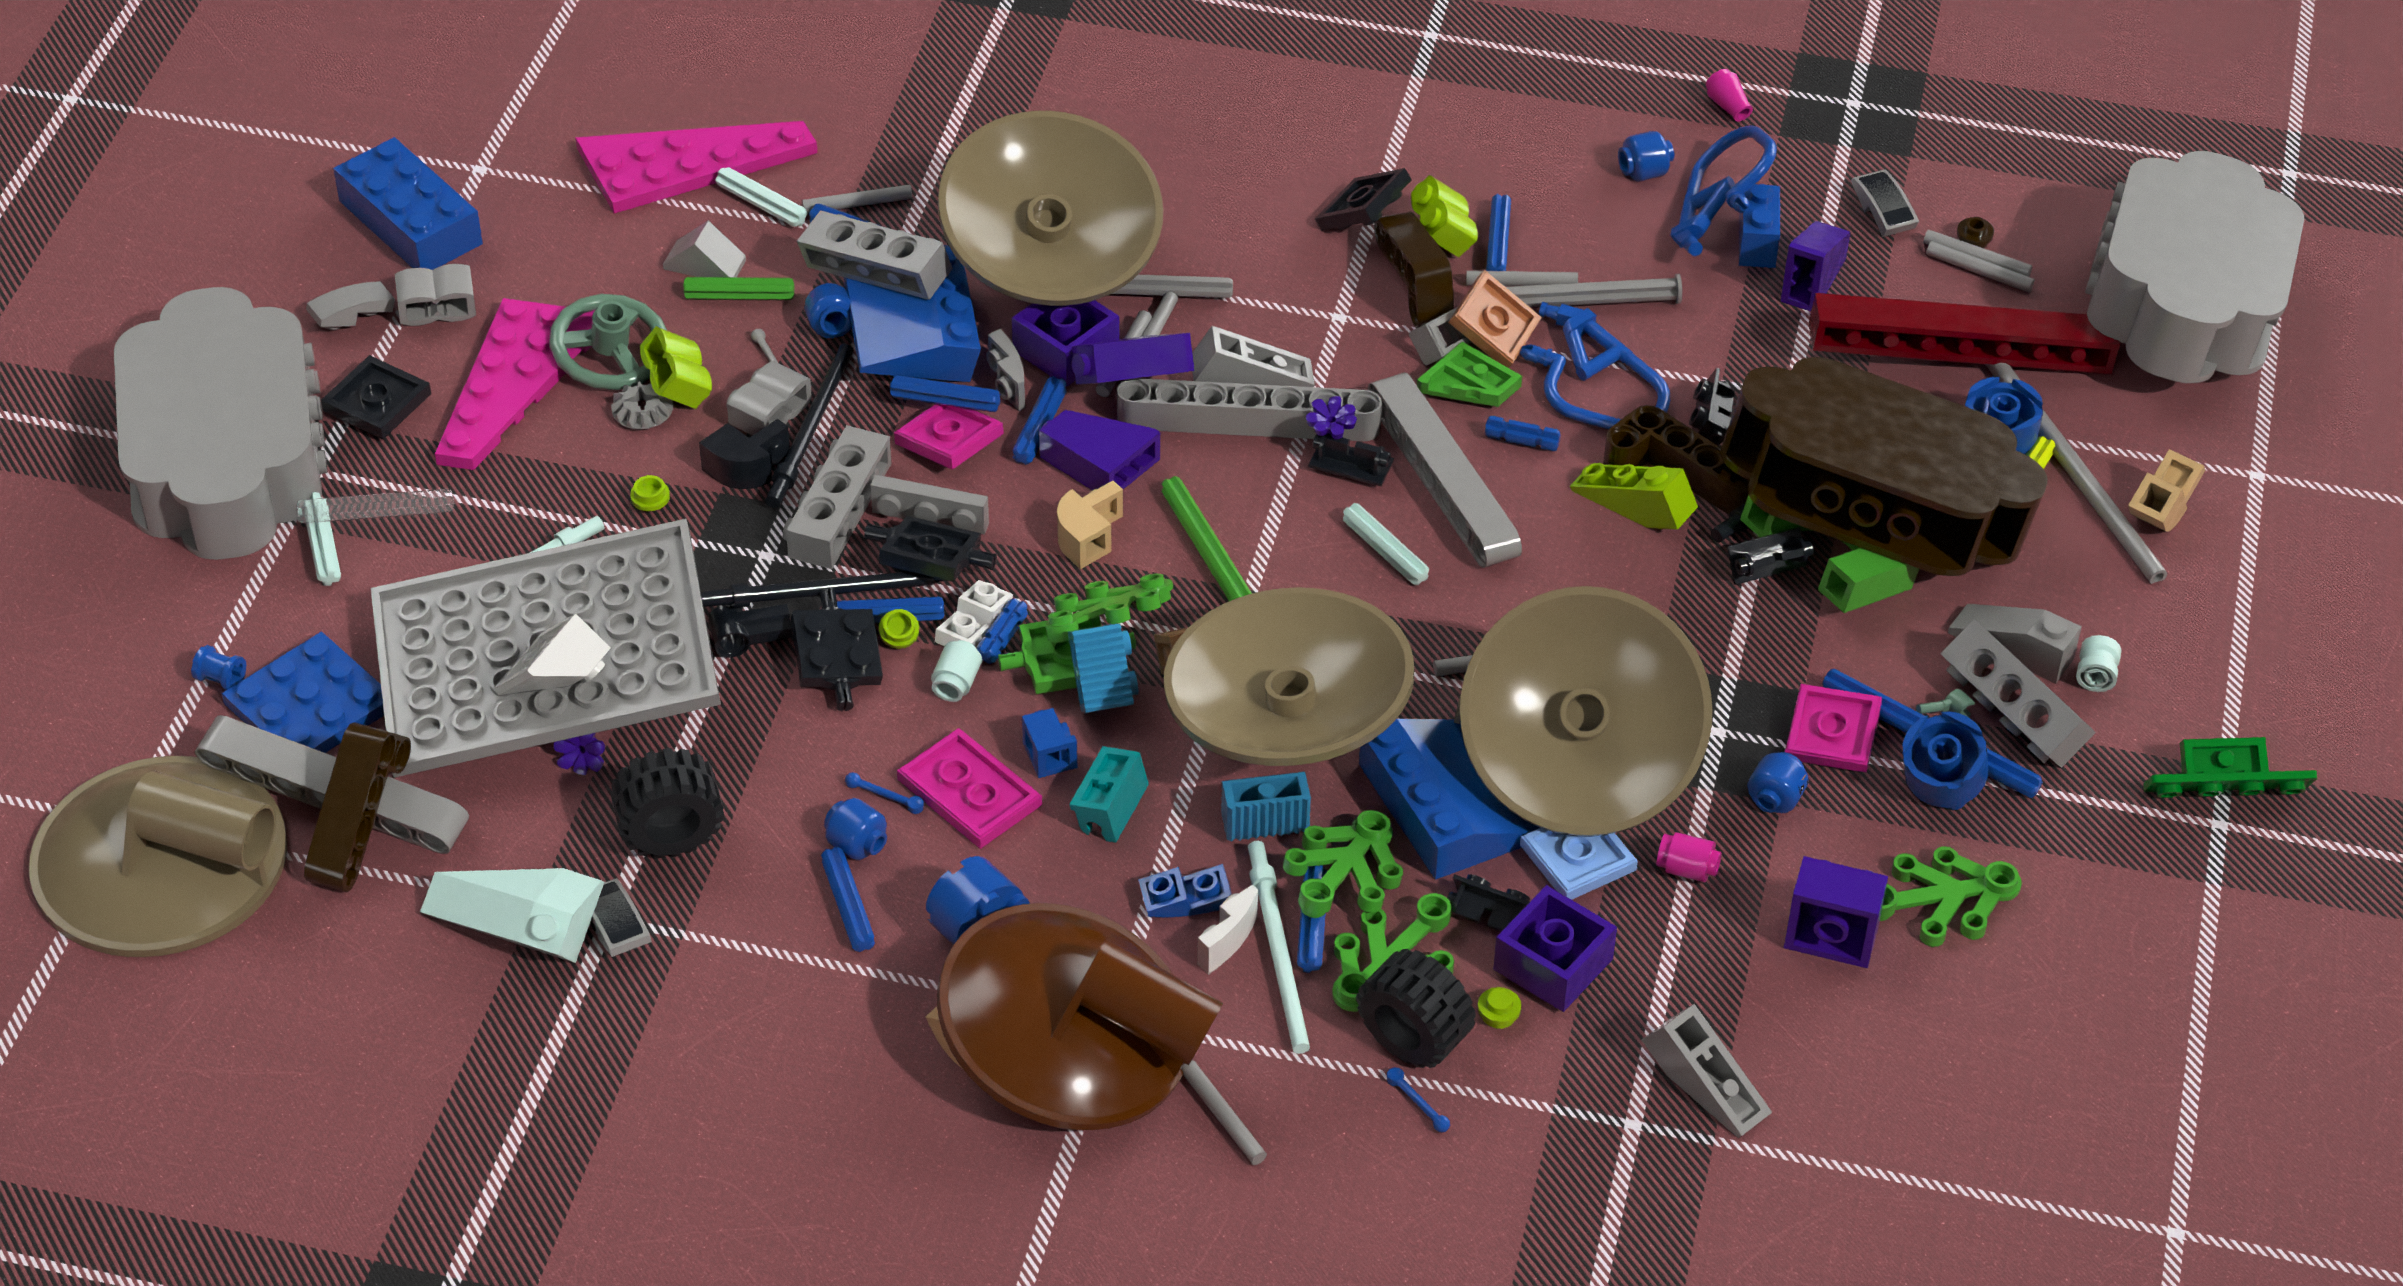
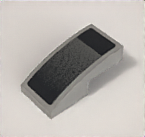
M1886 169L1852 178V185L1864 212H1872L1882 237L1916 228L1919 220L1899 184Z
M616 878L605 882L591 921L595 925L598 940L611 957L652 942L637 908L620 881Z

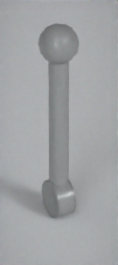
M762 329L753 330L751 339L760 345L769 362L775 361L778 363L765 341V332Z

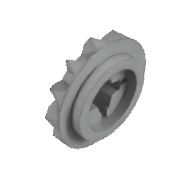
M638 381L636 386L624 385L622 392L614 393L611 409L613 417L621 425L631 429H649L662 424L669 418L673 411V400L656 394L651 383L643 385ZM639 400L646 401L645 410H641L640 406H638Z

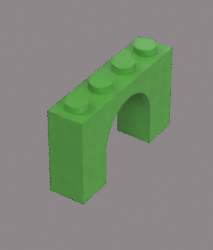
M1748 495L1740 520L1759 537L1800 527L1801 531H1814L1768 514L1760 509ZM1842 541L1852 551L1828 560L1818 590L1843 613L1912 589L1919 568Z

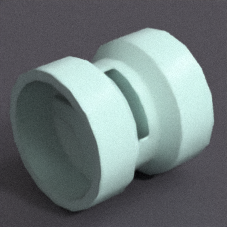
M2096 635L2088 637L2082 642L2079 655L2081 661L2078 663L2076 679L2083 688L2093 692H2105L2116 685L2118 677L2117 666L2119 665L2122 652L2116 640L2108 636Z

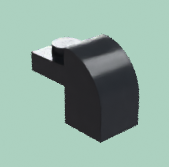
M776 419L748 438L729 423L725 424L699 442L702 470L722 485L735 489H753L770 483L772 481L771 467L783 461L790 450L788 426L779 419Z

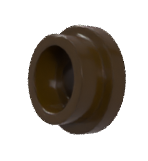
M1970 217L1958 224L1957 236L1961 241L1985 248L1993 239L1994 227L1981 217Z

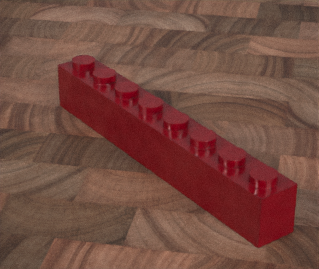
M1815 293L1808 322L1813 351L1991 365L2006 363L2017 367L2112 374L2120 347L2119 340L2110 338L2095 329L2090 323L2087 314Z

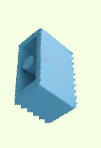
M1120 624L1068 631L1081 712L1087 713L1133 705L1134 700L1132 696L1138 695L1139 690L1135 671H1128L1126 655L1132 654L1128 631H1121Z
M1305 772L1221 781V813L1227 840L1231 842L1235 838L1239 841L1241 839L1249 840L1252 837L1257 839L1259 836L1265 838L1267 835L1274 837L1276 834L1282 836L1283 834L1290 835L1293 832L1299 834L1300 831L1304 832L1310 826L1311 796Z

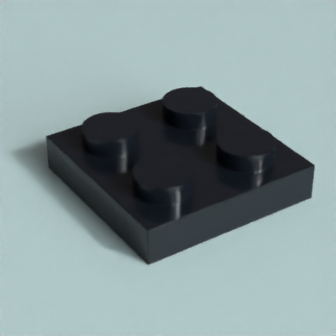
M1405 168L1354 178L1315 220L1321 231L1334 228L1344 230L1360 223L1364 226L1373 224L1382 217L1381 211L1387 205L1397 201L1402 196L1401 191L1412 179Z
M369 355L321 399V404L324 412L384 439L431 395V388L429 382Z

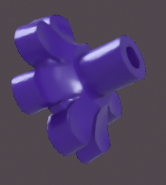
M1339 396L1330 397L1328 405L1322 399H1316L1312 402L1314 412L1306 415L1307 424L1310 427H1314L1317 435L1323 436L1330 433L1334 439H1340L1343 437L1344 429H1353L1357 420L1354 416L1355 406L1346 404L1341 407L1342 399Z
M595 733L554 742V750L564 753L557 760V764L563 769H569L571 766H574L573 772L581 775H586L588 768L597 772L604 764V760L600 755L605 751V744L594 737Z

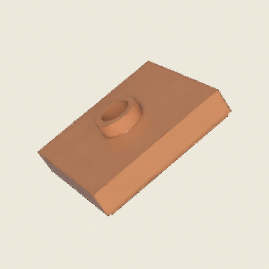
M1484 270L1477 277L1448 323L1492 359L1509 368L1542 317Z

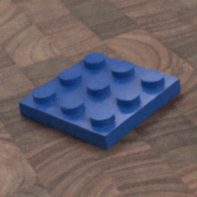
M322 631L222 693L224 705L244 723L324 753L341 743L344 732L351 723L356 722L368 726L384 716L381 684Z

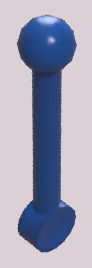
M855 772L846 775L845 783L849 788L860 787L906 805L908 811L912 814H919L924 809V801L919 796L905 797L862 780L860 775Z
M1393 1067L1387 1071L1388 1084L1399 1086L1433 1121V1127L1436 1131L1443 1133L1449 1129L1450 1120L1444 1115H1439L1404 1080L1402 1069Z

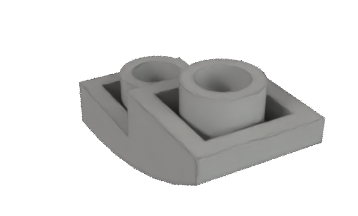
M380 281L366 282L325 293L308 302L306 310L320 327L337 330L341 326H356L358 313L376 315L378 312H393L395 298Z
M998 329L988 334L989 351L986 354L987 361L992 370L997 372L995 386L996 390L1000 392V397L1008 400L1020 411L1025 408L1023 365L1013 343L1001 329Z

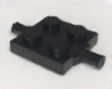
M906 516L901 524L890 529L872 525L871 523H868L865 528V540L884 543L880 549L879 564L890 566L899 572L911 571L930 576L936 581L954 582L967 566L975 565L993 570L996 565L997 554L978 550L981 541V533L912 516Z
M826 587L819 591L822 609L794 610L790 620L800 687H824L835 690L836 708L839 711H843L845 706V711H848L854 707L851 689L860 685H881L883 678L872 609L838 608L836 590L830 587L828 593V588Z

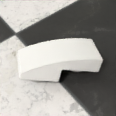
M978 580L958 598L957 611L936 628L935 642L945 646L951 641L964 640L977 647L982 638L986 637V632L998 615L1004 612L1002 609L1007 602L1013 599V594L997 588L994 584Z
M1254 885L1249 886L1239 894L1234 893L1230 895L1220 905V923L1209 926L1198 937L1197 964L1208 975L1220 967L1240 948L1252 930L1257 918L1258 889Z

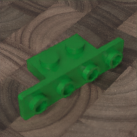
M2265 737L2183 739L2179 743L2182 774L2151 775L2143 783L2144 792H2156L2159 798L2178 797L2182 795V791H2198V796L2213 797L2222 795L2223 790H2239V795L2253 796L2264 793V789H2280L2281 794L2293 795L2305 792L2306 788L2317 780V771H2269Z

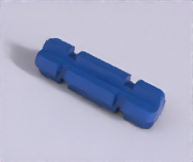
M1489 416L1485 426V435L1488 438L1500 440L1501 437H1504L1507 442L1535 448L1537 445H1541V449L1550 451L1557 450L1561 438L1558 429L1545 427L1542 430L1539 428V425L1515 420L1505 422L1504 418Z
M1015 598L1010 599L1002 609L1004 612L998 615L986 632V637L982 638L976 647L982 656V661L988 664L996 662L998 654L1002 653L1001 650L1005 649L1019 627L1017 625L1022 624L1028 615L1026 610L1028 606L1024 601L1020 602Z

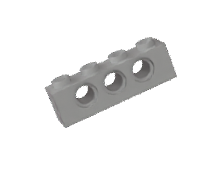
M821 210L797 240L808 268L928 300L931 299L953 269L943 242L934 238H925L909 234L903 230H894L879 226L873 222H863L848 218L842 214L836 215Z
M846 425L839 439L832 441L824 465L817 467L809 491L802 493L796 514L793 518L789 517L785 523L783 539L787 541L788 558L833 569L871 501L870 485L875 474L885 476L892 464L890 436Z
M1973 619L1940 653L1951 664L1946 671L1963 687L1968 682L1972 683L1978 689L1973 696L1990 712L1997 707L2004 714L1999 721L2016 737L2023 732L2032 741L2026 747L2044 764L2051 758L2062 768L2096 733L1977 620ZM1994 664L1992 672L1982 677L1983 670L1988 665ZM2021 689L2020 696L2015 701L2008 703L2012 692ZM2048 714V720L2045 725L2035 728L2037 720L2041 716Z

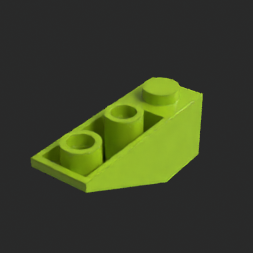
M1593 463L1586 466L1580 476L1570 485L1573 492L1646 528L1678 530L1698 508L1683 468Z

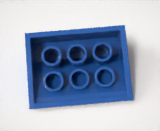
M944 245L953 269L930 300L844 277L845 289L851 300L850 319L860 373L971 382L981 347L965 267L960 263L948 245Z
M1396 719L1383 733L1360 747V767L1435 880L1520 849L1521 836L1540 828L1508 810L1485 787L1468 757L1463 741L1461 724L1454 723V719Z

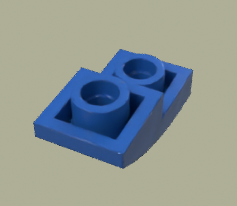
M1223 864L1186 876H1182L1179 867L1138 879L1149 917H1182L1220 910V905L1232 895Z

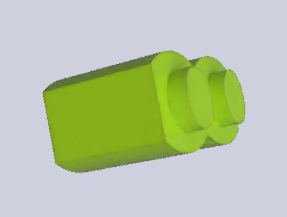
M1431 175L1416 185L1411 192V205L1413 210L1420 215L1419 221L1440 247L1460 257L1477 241L1478 237L1476 224L1468 217L1469 207L1467 200L1463 195Z
M656 326L640 344L641 359L644 366L650 370V382L656 394L694 409L709 396L712 391L711 376L708 370L702 366L701 351L696 342Z

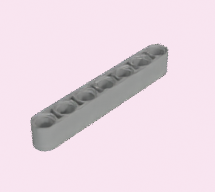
M1404 372L1370 383L1368 390L1378 394L1382 401V424L1479 566L1485 568L1519 557L1522 553V544L1516 528L1409 374Z
M1134 378L1122 381L1117 387V420L1168 432L1314 439L1316 435L1314 427L1308 426L1306 421V415L1314 412L1312 402L1316 399H1322L1328 405L1330 397L1339 396L1342 399L1341 407L1346 404L1355 406L1354 416L1357 418L1353 429H1344L1343 438L1350 439V441H1370L1375 439L1380 433L1382 401L1378 394L1369 390Z
M223 715L217 716L195 750V754L203 763L216 770L320 809L322 808L336 757ZM387 777L372 828L434 852L447 854L466 825L469 814L461 805L450 799Z

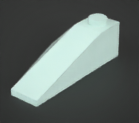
M564 868L434 872L420 912L576 963L604 881Z

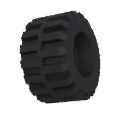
M672 748L663 749L662 752L658 753L651 751L645 753L643 758L636 757L629 762L630 766L622 767L617 773L618 778L613 779L611 785L612 792L610 793L622 841L626 842L628 848L631 850L637 849L640 855L647 856L653 854L654 858H663L665 855H671V857L681 856L680 853L686 851L690 853L697 850L698 845L708 843L711 840V834H717L721 828L720 822L724 820V812L715 774L708 761L704 762L703 756L697 753L690 755L689 750L680 749L676 752Z
M1402 949L1400 952H1394L1358 989L1359 993L1356 995V1001L1359 1004L1357 1007L1359 1015L1363 1018L1364 1025L1377 1042L1401 1061L1407 1064L1412 1063L1419 1068H1424L1425 1066L1433 1068L1440 1064L1474 1028V1018L1476 1017L1475 1009L1471 1005L1473 1002L1470 995L1464 990L1465 987L1456 979L1447 967L1441 965L1436 959L1431 956L1427 957L1424 953L1416 950L1412 952L1409 949Z

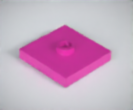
M935 404L894 432L895 444L953 470L1003 435L1004 430L1003 422L976 410Z
M1800 684L1785 752L1796 756L1801 762L1867 773L1882 705V697Z

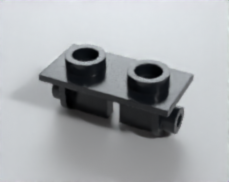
M1716 368L1707 380L1703 378L1698 383L1693 395V399L1697 400L1696 407L1689 419V425L1692 426V430L1716 445L1723 443L1731 417L1729 415L1732 412L1735 390L1729 382L1719 381V368Z
M1330 433L1323 436L1315 435L1313 448L1316 450L1308 464L1309 468L1382 487L1394 462V458L1391 457L1390 452L1385 451V447H1377L1357 441L1354 448L1349 446L1350 439L1343 437L1334 439Z
M1800 527L1727 546L1734 585L1808 566V556L1814 554L1811 541H1804L1802 539Z
M1454 874L1453 880L1458 892L1454 893L1451 891L1447 897L1451 903V914L1480 924L1486 910L1492 912L1487 927L1500 932L1530 903V897L1514 889H1507L1505 893L1491 888L1490 882L1472 874H1468L1467 878Z

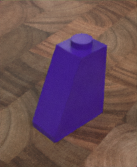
M1815 221L1797 236L1788 246L1780 302L1811 312L1815 293L1826 294L1847 257L1851 232Z
M1190 333L1149 335L1072 346V369L1075 374L1076 384L1102 383L1195 371Z
M1064 410L1054 419L1048 420L1039 430L1040 458L1091 490L1098 489L1111 481L1125 489L1160 460V432L1155 428Z

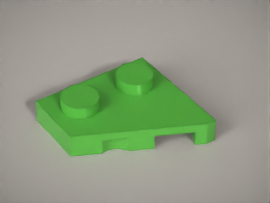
M1461 342L1417 379V387L1422 394L1499 407L1521 388L1522 376L1464 342Z

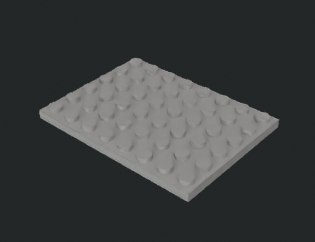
M687 518L371 588L386 731L408 737L411 741V753L407 765L399 774L392 772L394 778L721 705ZM575 613L611 647L601 659L605 666L588 682L583 678L570 686L498 695L493 690L542 632Z

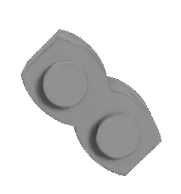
M448 264L437 267L434 270L410 268L395 274L401 324L419 326L432 323L438 319L455 322L476 316L470 266Z
M775 361L767 363L753 373L749 383L744 384L739 389H735L729 395L726 403L728 423L751 435L756 434L776 419L786 424L788 420L795 418L812 399L811 379Z

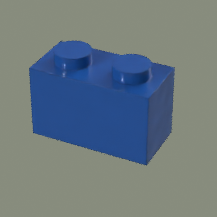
M1755 184L1744 194L1750 202L1749 208L1744 213H1739V266L1776 268L1780 240V186Z

